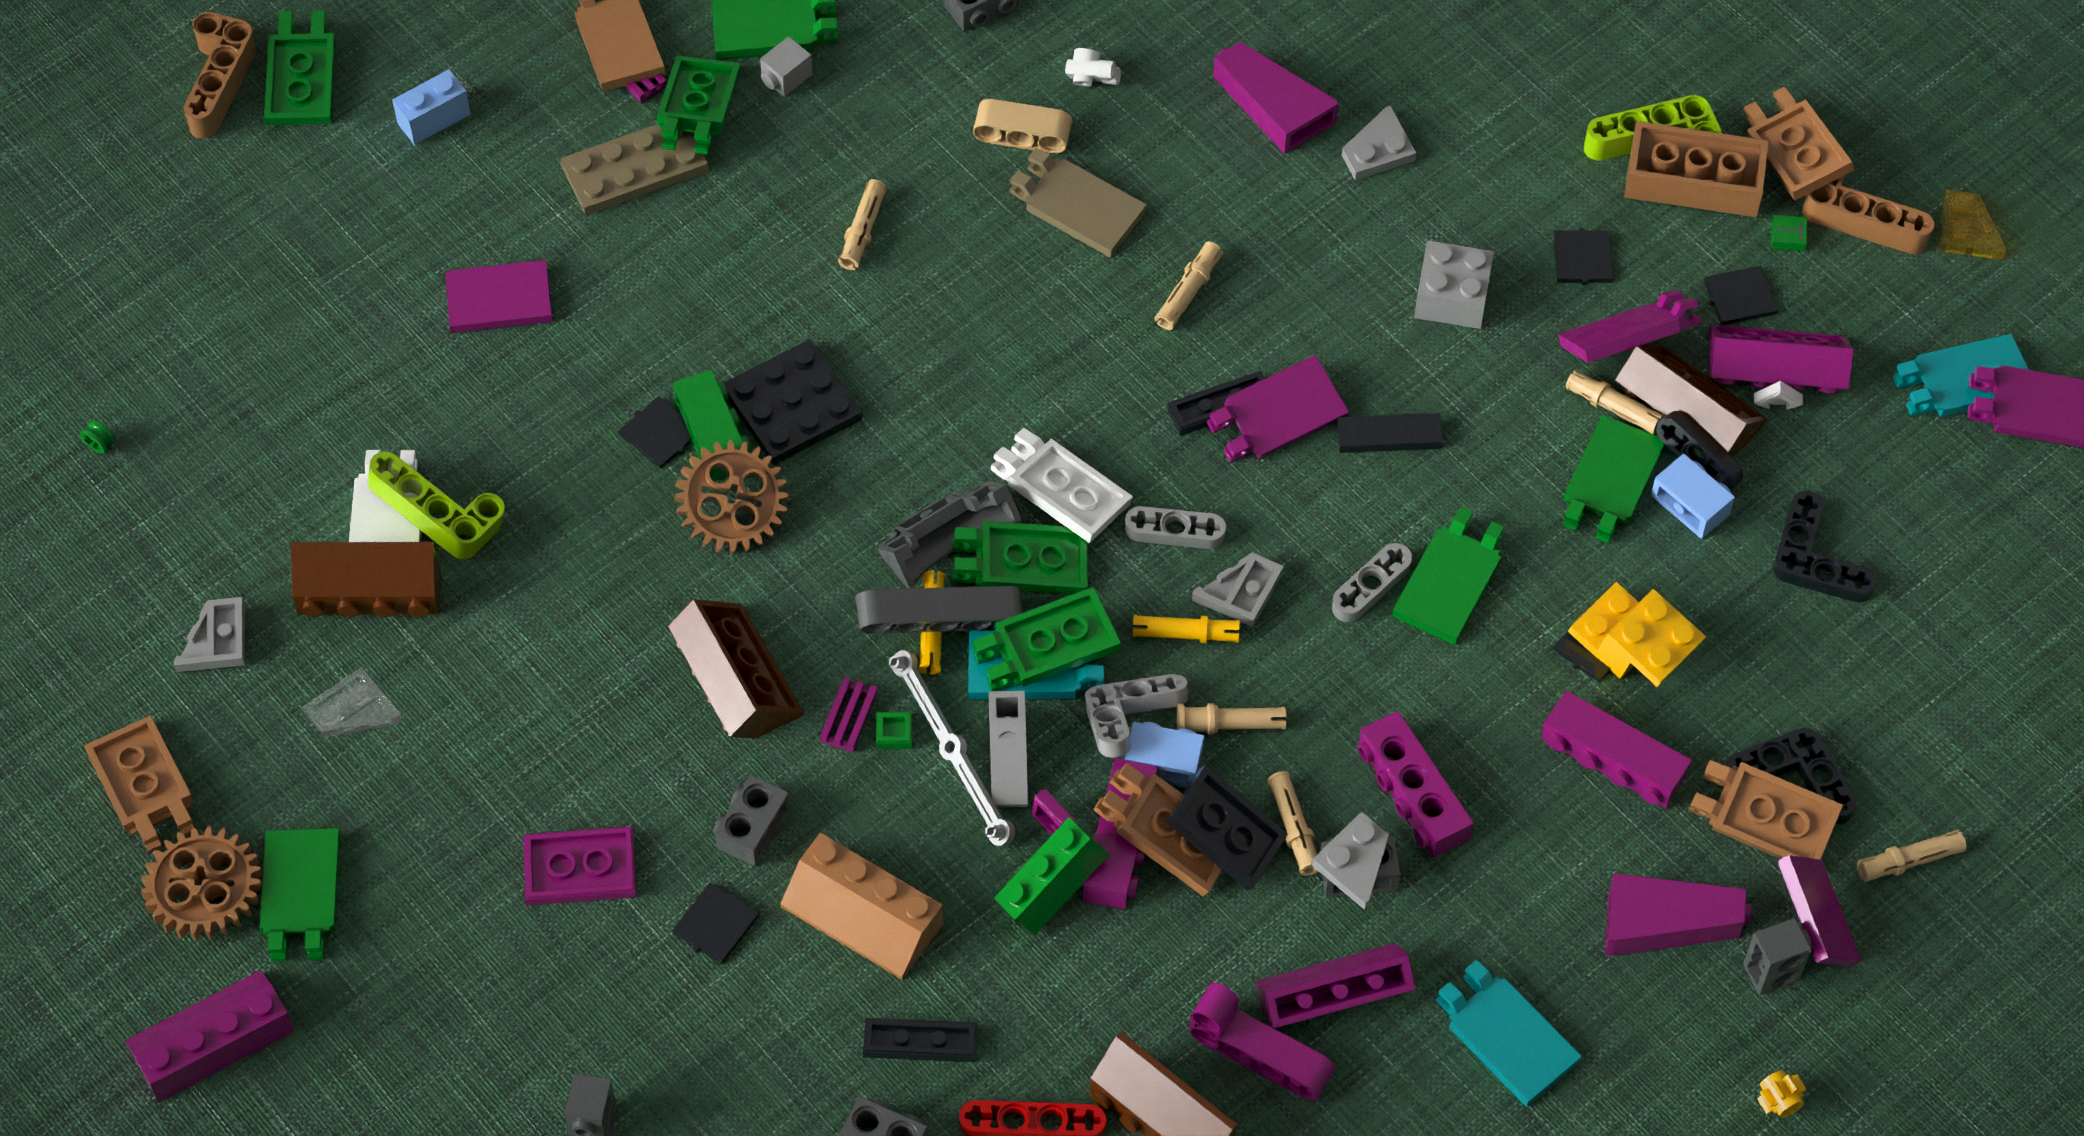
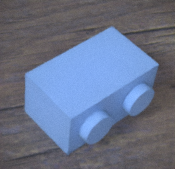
M450 69L392 99L397 123L414 145L471 115L467 92Z
M1684 453L1655 477L1651 496L1701 539L1730 515L1735 499L1726 485L1714 480L1706 473L1700 463L1692 461Z
M1133 722L1130 734L1131 749L1125 755V760L1157 766V776L1173 786L1187 788L1199 770L1203 753L1204 735L1196 734L1189 729L1174 730L1163 728L1153 722Z

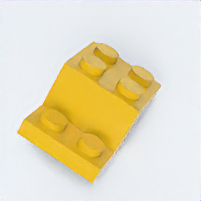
M1617 582L1577 619L1568 630L1587 650L1610 667V671L1619 679L1634 666L1656 687L1706 638L1700 630L1654 589L1638 602Z

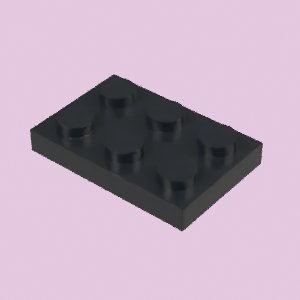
M1207 765L1198 770L1165 820L1169 826L1247 891L1256 885L1288 835Z

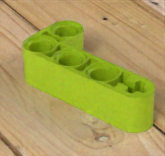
M1690 95L1595 118L1588 124L1583 148L1589 158L1597 161L1630 154L1636 121L1721 134L1722 132L1708 101L1701 96Z
M383 451L375 454L370 460L367 483L371 491L452 556L458 559L471 558L501 528L505 506L499 496L493 493L481 494L463 509L397 455ZM412 492L417 497H408L404 493ZM487 512L492 514L494 517H485L480 513ZM431 514H441L444 518H434ZM458 535H467L471 539L462 540Z

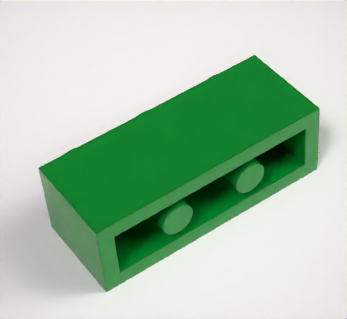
M712 370L673 382L675 402L685 421L700 460H702L701 448L705 447L710 453H713V445L715 442H718L722 449L725 450L729 440L733 441L734 447L737 450L740 449L743 442H747V452L752 453L746 435L740 436L737 428L740 427V423L735 409H728L725 402L728 400L723 381H716ZM713 469L709 473L713 481L727 477V474L721 469Z
M1068 817L994 899L1015 921L1036 935L1110 853L1088 831Z

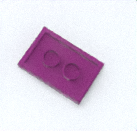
M546 260L445 271L451 333L553 322Z
M633 826L523 834L526 905L637 897Z
M1792 855L1778 860L1802 927L1810 937L1812 943L1811 950L1817 963L1853 966L1861 962L1823 860Z

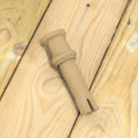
M1183 703L1177 704V730L1189 729L1194 732H1207L1208 735H1214L1218 733V730L1286 729V720L1271 719L1272 717H1286L1285 707L1218 709V706L1214 705V703H1208L1206 707H1185Z

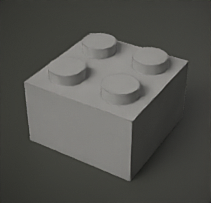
M1427 240L1414 318L1481 329L1494 251Z

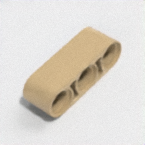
M986 99L979 104L973 135L985 143L1028 150L1037 148L1047 153H1061L1066 150L1073 120L1067 112L1059 109Z

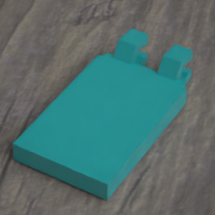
M2007 334L1917 355L1916 359L1898 364V373L1894 374L1893 379L1897 388L1915 386L1922 382L1926 387L1910 393L1911 401L1906 403L1910 416L1926 414L1937 410L1940 418L1967 412L1968 406L1973 404L1975 397L1994 400V392H1984L1969 388V376L1971 373L1975 374L1977 366L1999 368L2001 365L2029 369L2012 334Z
M969 630V699H989V692L991 690L987 683L986 669L1004 662L1000 654L994 660L978 664L973 653L975 648L972 641L996 632L995 630ZM1080 665L1024 687L1022 685L1016 686L1013 683L1009 688L1000 691H1025V699H1075V690L1087 691L1091 687L1104 684V665H1084L1083 667Z
M1476 959L1465 969L1466 974L1463 976L1464 981L1476 994L1466 1001L1463 994L1449 982L1439 990L1438 994L1440 996L1437 997L1436 1001L1450 1015L1449 1018L1452 1021L1450 1022L1449 1029L1528 1107L1580 1063L1582 1056L1505 978L1500 979L1497 976L1493 979L1490 972Z

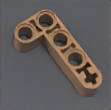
M213 12L201 13L193 20L192 26L198 48L202 53L209 55L184 105V112L191 134L202 139L209 138L218 131L257 53L252 28L248 22Z
M1845 175L1807 194L1805 197L1802 213L1804 217H1807L1808 221L1909 254H1921L1929 245L1934 229V220L1928 213L1842 186Z

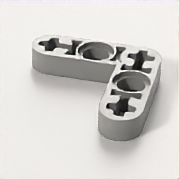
M1168 674L1097 685L1088 689L1085 693L1086 711L1099 752L1106 757H1120L1127 754L1131 749L1130 731L1124 714L1176 707L1178 703H1186L1188 700L1186 678L1181 675Z

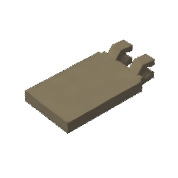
M1037 148L1028 157V161L1031 162L1028 170L1041 178L1036 184L1032 177L1018 170L1010 179V183L1013 185L1010 188V193L1027 203L1026 211L1110 258L1140 221L1147 209V204L1064 158L1062 160L1057 158L1054 161L1050 154Z

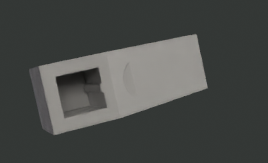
M1025 691L989 692V732L992 801L996 808L1028 807Z

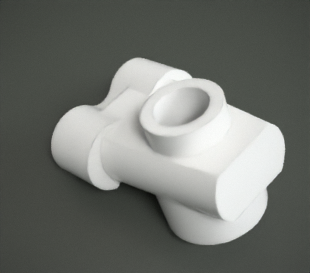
M1077 48L1074 50L1073 59H1068L1066 63L1065 73L1070 79H1073L1074 84L1079 86H1092L1093 81L1118 85L1121 78V69L1116 67L1115 61L1099 60L1100 53L1095 50Z

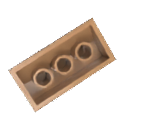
M1636 121L1624 198L1757 217L1763 195L1769 140Z
M821 832L799 860L780 904L781 908L902 980L943 925V905Z

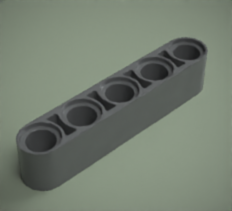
M1016 586L874 589L860 592L855 596L860 632L865 634L995 630V623L1024 613L1021 590Z

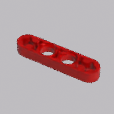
M974 1100L964 1104L961 1108L959 1124L961 1131L966 1136H1103L1106 1130V1115L1101 1108L1092 1104ZM973 1113H980L982 1120L979 1126H972L970 1119H972ZM992 1113H998L997 1128H992ZM1009 1113H1018L1024 1118L1025 1122L1018 1129H1010L1005 1126L1003 1119ZM1048 1114H1054L1061 1118L1062 1125L1060 1128L1051 1131L1042 1126L1041 1120ZM1068 1115L1073 1116V1130H1068ZM1086 1117H1093L1095 1123L1093 1130H1085V1124L1083 1123H1085Z

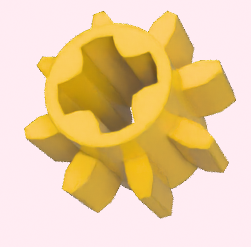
M1781 1070L1769 1075L1760 1083L1762 1091H1760L1761 1096L1757 1099L1766 1114L1773 1111L1780 1118H1784L1795 1113L1804 1105L1802 1097L1804 1096L1803 1092L1807 1089L1797 1074L1791 1077L1790 1074L1786 1075Z

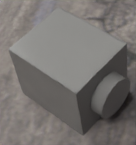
M789 36L760 58L761 79L769 89H775L784 97L813 75L811 54Z

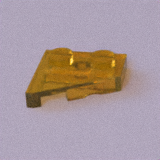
M1946 189L1943 197L1939 251L2003 260L2006 254V247L1980 195Z

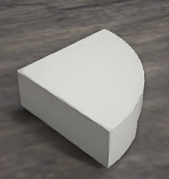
M1779 381L1755 392L1754 404L1770 409V404L1786 405V409H1791L1803 405V394Z

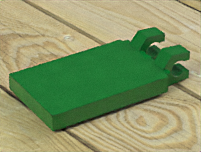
M712 0L716 60L764 56L788 36L807 52L814 51L813 43L821 45L839 42L837 18H828L837 16L835 0Z
M312 10L310 34H296V22L293 20V11H279L278 34L268 35L264 108L266 125L332 124L336 39L334 33H328V20L326 19L325 10Z
M676 55L657 113V125H660L659 129H662L661 136H664L662 149L675 151L678 144L679 131L694 133V140H697L694 153L708 154L712 135H718L723 132L740 78L741 63Z
M1602 415L1565 492L1563 500L1569 502L1570 505L1566 511L1563 526L1576 531L1585 510L1593 511L1603 515L1598 525L1595 539L1609 543L1618 522L1629 525L1665 447V444L1659 437Z
M1462 507L1458 509L1450 528L1443 526L1442 529H1437L1392 611V617L1455 646L1500 565L1501 556H1499L1500 551L1497 548L1503 538L1502 533L1505 527L1491 521L1481 542L1472 539L1465 534L1471 525L1470 519L1473 512Z
M983 521L981 529L955 527L952 539V552L970 554L976 551V558L955 557L952 568V582L970 584L976 581V585H981V587L1016 586L1021 591L1075 594L1088 589L1087 541L1066 526Z
M1094 587L995 623L996 632L972 641L975 648L973 653L978 664L994 660L1000 654L1004 662L986 669L987 683L991 691L1009 688L1013 683L1016 686L1022 685L1024 687L1121 651V642Z
M339 828L270 830L265 832L259 928L262 935H268V953H271V962L286 961L288 934L305 933V951L308 952V960H323L325 933L336 932L341 839Z

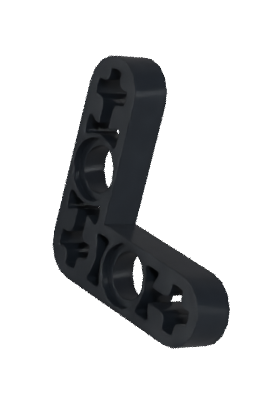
M1812 491L1797 493L1792 500L1773 566L1775 576L1783 582L1849 601H1867L1873 594L1876 585L1874 574L1865 567L1811 552L1823 510V501L1818 494ZM1804 504L1810 505L1807 520L1800 519ZM1795 530L1802 531L1807 535L1808 540L1802 543L1795 542L1790 538L1789 533ZM1788 561L1795 562L1793 570L1786 568ZM1806 565L1810 566L1808 575L1804 574ZM1821 568L1830 570L1834 578L1830 581L1820 580L1816 576L1815 571ZM1841 575H1845L1843 585L1838 584ZM1856 580L1863 582L1862 589L1855 588Z
M1801 728L1731 755L1725 766L1730 768L1733 765L1739 766L1743 762L1776 777L1797 769L1809 791L1833 801L1835 798L1837 803L1846 804L1844 811H1840L1835 824L1846 823L1853 816L1857 802L1855 795L1823 740L1812 729ZM1800 741H1802L1804 745L1811 744V749L1809 753L1804 747L1798 748V744ZM1767 752H1776L1782 757L1783 762L1776 766L1766 763L1763 755ZM1824 769L1831 775V780L1826 783L1818 782L1813 778L1812 771ZM1834 788H1836L1834 794L1832 795L1831 791Z

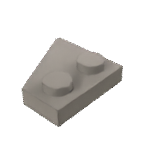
M1387 106L1343 147L1342 157L1356 181L1414 162L1416 160V151L1392 107Z
M1252 552L1239 560L1235 567L1227 568L1219 573L1217 580L1203 589L1200 586L1196 588L1192 593V601L1254 627L1283 574L1284 566Z
M243 598L207 600L199 614V621L193 625L187 636L188 643L183 653L174 659L176 672L245 665V603Z
M1361 812L1312 859V866L1365 910L1369 906L1389 834Z

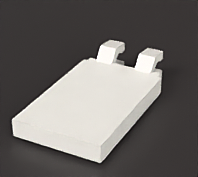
M1025 428L1015 435L1014 440L1017 442L1012 446L1011 451L1002 447L994 454L996 461L991 465L993 472L1003 480H1006L1008 482L1007 485L1088 543L1093 541L1131 504L1133 496L1053 439L1044 444L1041 438Z
M366 450L365 474H359L358 478L354 480L349 542H421L422 531L368 487L367 480L370 460L381 451ZM401 450L400 459L417 471L418 461L415 459V450ZM412 492L404 493L408 497H417Z

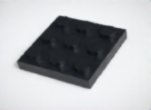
M811 339L724 382L729 402L765 454L772 457L771 462L773 465L863 419L862 411Z

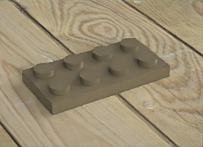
M656 124L560 158L562 169L585 216L709 172L708 163L704 155L694 153L697 141L694 140L693 133L679 131V139L675 151L662 149V141L664 140V136H661L662 129H659L660 125Z

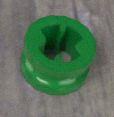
M91 420L88 423L89 429L82 430L80 437L92 450L104 454L107 451L106 445H111L115 442V436L102 423Z

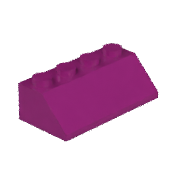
M1709 325L1708 372L1711 378H1716L1717 383L1731 385L1736 384V380L1750 381L1752 386L1768 387L1771 383L1782 381L1795 390H1804L1805 386H1816L1819 391L1826 393H1838L1839 388L1849 389L1853 347L1845 335Z
M259 970L126 1039L125 1042L156 1100L160 1102L294 1032L288 1013L272 984Z

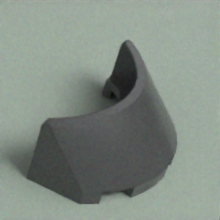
M988 481L979 484L967 492L960 493L958 491L911 515L889 532L891 538L880 543L878 550L881 557L905 586L910 589L915 586L922 575L933 565L952 553V539L955 527L981 529L983 521L1018 523L1022 519L1007 485Z

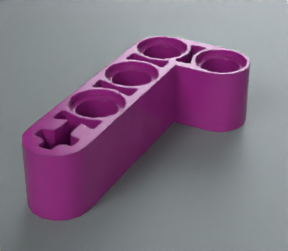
M1210 983L1191 1014L1190 1034L1193 1038L1206 1047L1306 1100L1316 1101L1336 1069L1333 1062L1323 1054L1238 1010L1239 1000L1232 990L1219 983Z

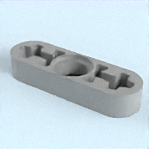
M1137 506L1130 509L1126 514L1125 532L1130 539L1136 542L1215 549L1221 546L1225 540L1226 523L1222 517L1213 513ZM1138 520L1145 521L1143 528H1137ZM1156 521H1160L1159 531H1155ZM1177 521L1185 526V530L1179 534H1173L1167 531L1166 525ZM1191 524L1196 525L1195 535L1191 534ZM1207 527L1214 528L1213 535H1206Z
M1399 543L1385 546L1334 593L1332 602L1334 616L1343 622L1358 620L1409 573L1412 561L1410 550L1405 545ZM1390 558L1393 559V560H1396V559H1398V558H1401V559H1402L1401 564L1398 563V562H1395L1394 564H1392V565L1389 567V569H1388V574H1387V572L1385 571V569H1387L1388 566H1389V560H1390ZM1368 576H1374L1381 581L1382 585L1376 589H1369L1363 585L1362 580ZM1357 591L1359 595L1355 599L1354 608L1350 605L1345 608L1342 607V600L1349 603L1355 598Z

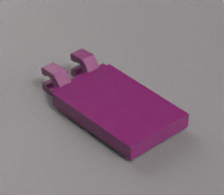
M1678 290L1661 293L1657 303L1647 304L1558 334L1560 345L1589 363L1679 333L1681 330H1686L1700 324L1701 318L1695 313L1684 318L1687 315L1686 310L1697 308L1698 302L1693 298L1684 299L1683 293ZM1678 300L1675 302L1672 310H1670V304L1673 301Z
M1313 355L1228 396L1224 402L1226 406L1211 413L1210 419L1206 423L1213 434L1234 423L1237 424L1242 436L1228 442L1227 448L1223 451L1231 463L1251 452L1257 455L1258 459H1261L1337 422V417H1347L1349 411L1316 355Z
M2001 365L1999 368L1977 366L1975 374L1971 373L1969 376L1970 389L1994 392V400L1975 397L1973 404L1968 406L1967 419L1983 423H1993L1995 433L2084 448V379Z

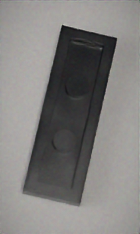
M1262 371L1240 377L1168 402L1167 411L1180 436L1208 427L1206 422L1210 419V414L1225 407L1224 402L1228 396L1265 379Z
M1440 413L1337 417L1339 453L1440 449L1443 447Z
M865 1018L863 1058L975 1062L977 1023Z

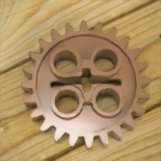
M729 440L725 450L722 449L718 442H715L713 445V453H710L705 447L701 448L702 460L692 455L689 462L693 469L683 467L681 470L682 475L687 480H677L675 485L679 489L684 490V492L677 493L674 496L675 501L684 503V505L677 509L676 514H687L682 527L685 528L693 525L695 529L691 538L694 539L702 534L704 536L702 546L706 547L711 541L716 542L715 549L718 553L723 544L728 545L730 554H734L738 544L741 545L744 552H748L750 547L749 541L751 540L756 546L760 547L763 543L761 534L768 538L774 535L769 525L780 527L782 523L775 514L781 515L787 511L785 506L779 504V502L785 501L789 497V494L779 492V489L786 484L785 479L776 480L775 478L781 470L780 466L770 469L768 465L772 457L769 455L762 460L758 458L760 453L759 447L754 449L752 453L747 452V442H743L739 450L735 449L732 440ZM713 469H721L727 474L728 480L722 484L715 483L710 478L709 473ZM749 477L755 478L760 482L761 490L750 492L744 487L743 481ZM706 487L709 490L716 492L718 494L703 493L701 491V488ZM729 490L735 491L737 499L734 504L727 502L728 497L725 495L728 494ZM745 500H756L761 502L762 505L760 507H757L750 502H746ZM705 502H713L718 506L719 514L714 517L706 516L702 512L701 505ZM741 510L749 512L753 517V523L748 526L739 524L736 521L735 513Z
M207 826L204 835H199L196 828H192L191 837L185 838L181 832H178V842L176 844L165 840L164 843L167 849L165 852L153 851L157 863L146 862L145 864L149 874L141 877L146 887L141 890L144 900L147 901L145 906L148 913H153L152 917L156 924L163 922L165 932L169 933L176 928L180 939L188 931H191L194 941L198 940L201 932H206L209 940H213L214 930L216 929L227 935V924L232 923L234 926L240 927L241 924L238 916L241 914L251 917L252 913L248 904H259L258 896L254 892L262 891V883L258 879L263 877L260 866H257L259 865L257 855L251 854L252 850L248 842L241 845L238 834H235L228 840V835L224 828L217 836L213 835L211 826ZM186 863H194L188 869H180ZM224 864H229V865H230V866H229L226 870H224V871H217V870H216V869H217L219 866H221V865H224ZM181 896H189L185 901L181 903L174 902L177 898ZM218 897L225 898L224 901L219 904H211V902Z

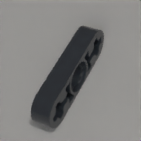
M1672 411L1658 421L1656 432L1659 439L1677 456L1680 457L1684 453L1692 461L1700 463L1708 475L1718 483L1726 485L1730 491L1742 481L1743 471L1740 465L1683 413ZM1693 445H1698L1704 450L1705 459L1695 454Z

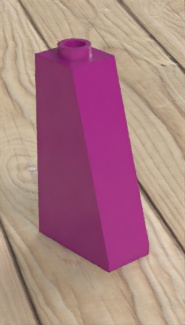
M1239 42L1230 48H1224L1214 57L1213 77L1284 154L1337 123L1339 103L1334 98L1244 43Z
M1614 873L1609 888L1604 955L1616 956L1737 939L1740 937L1743 925L1749 926L1751 920L1752 904L1746 903V889Z

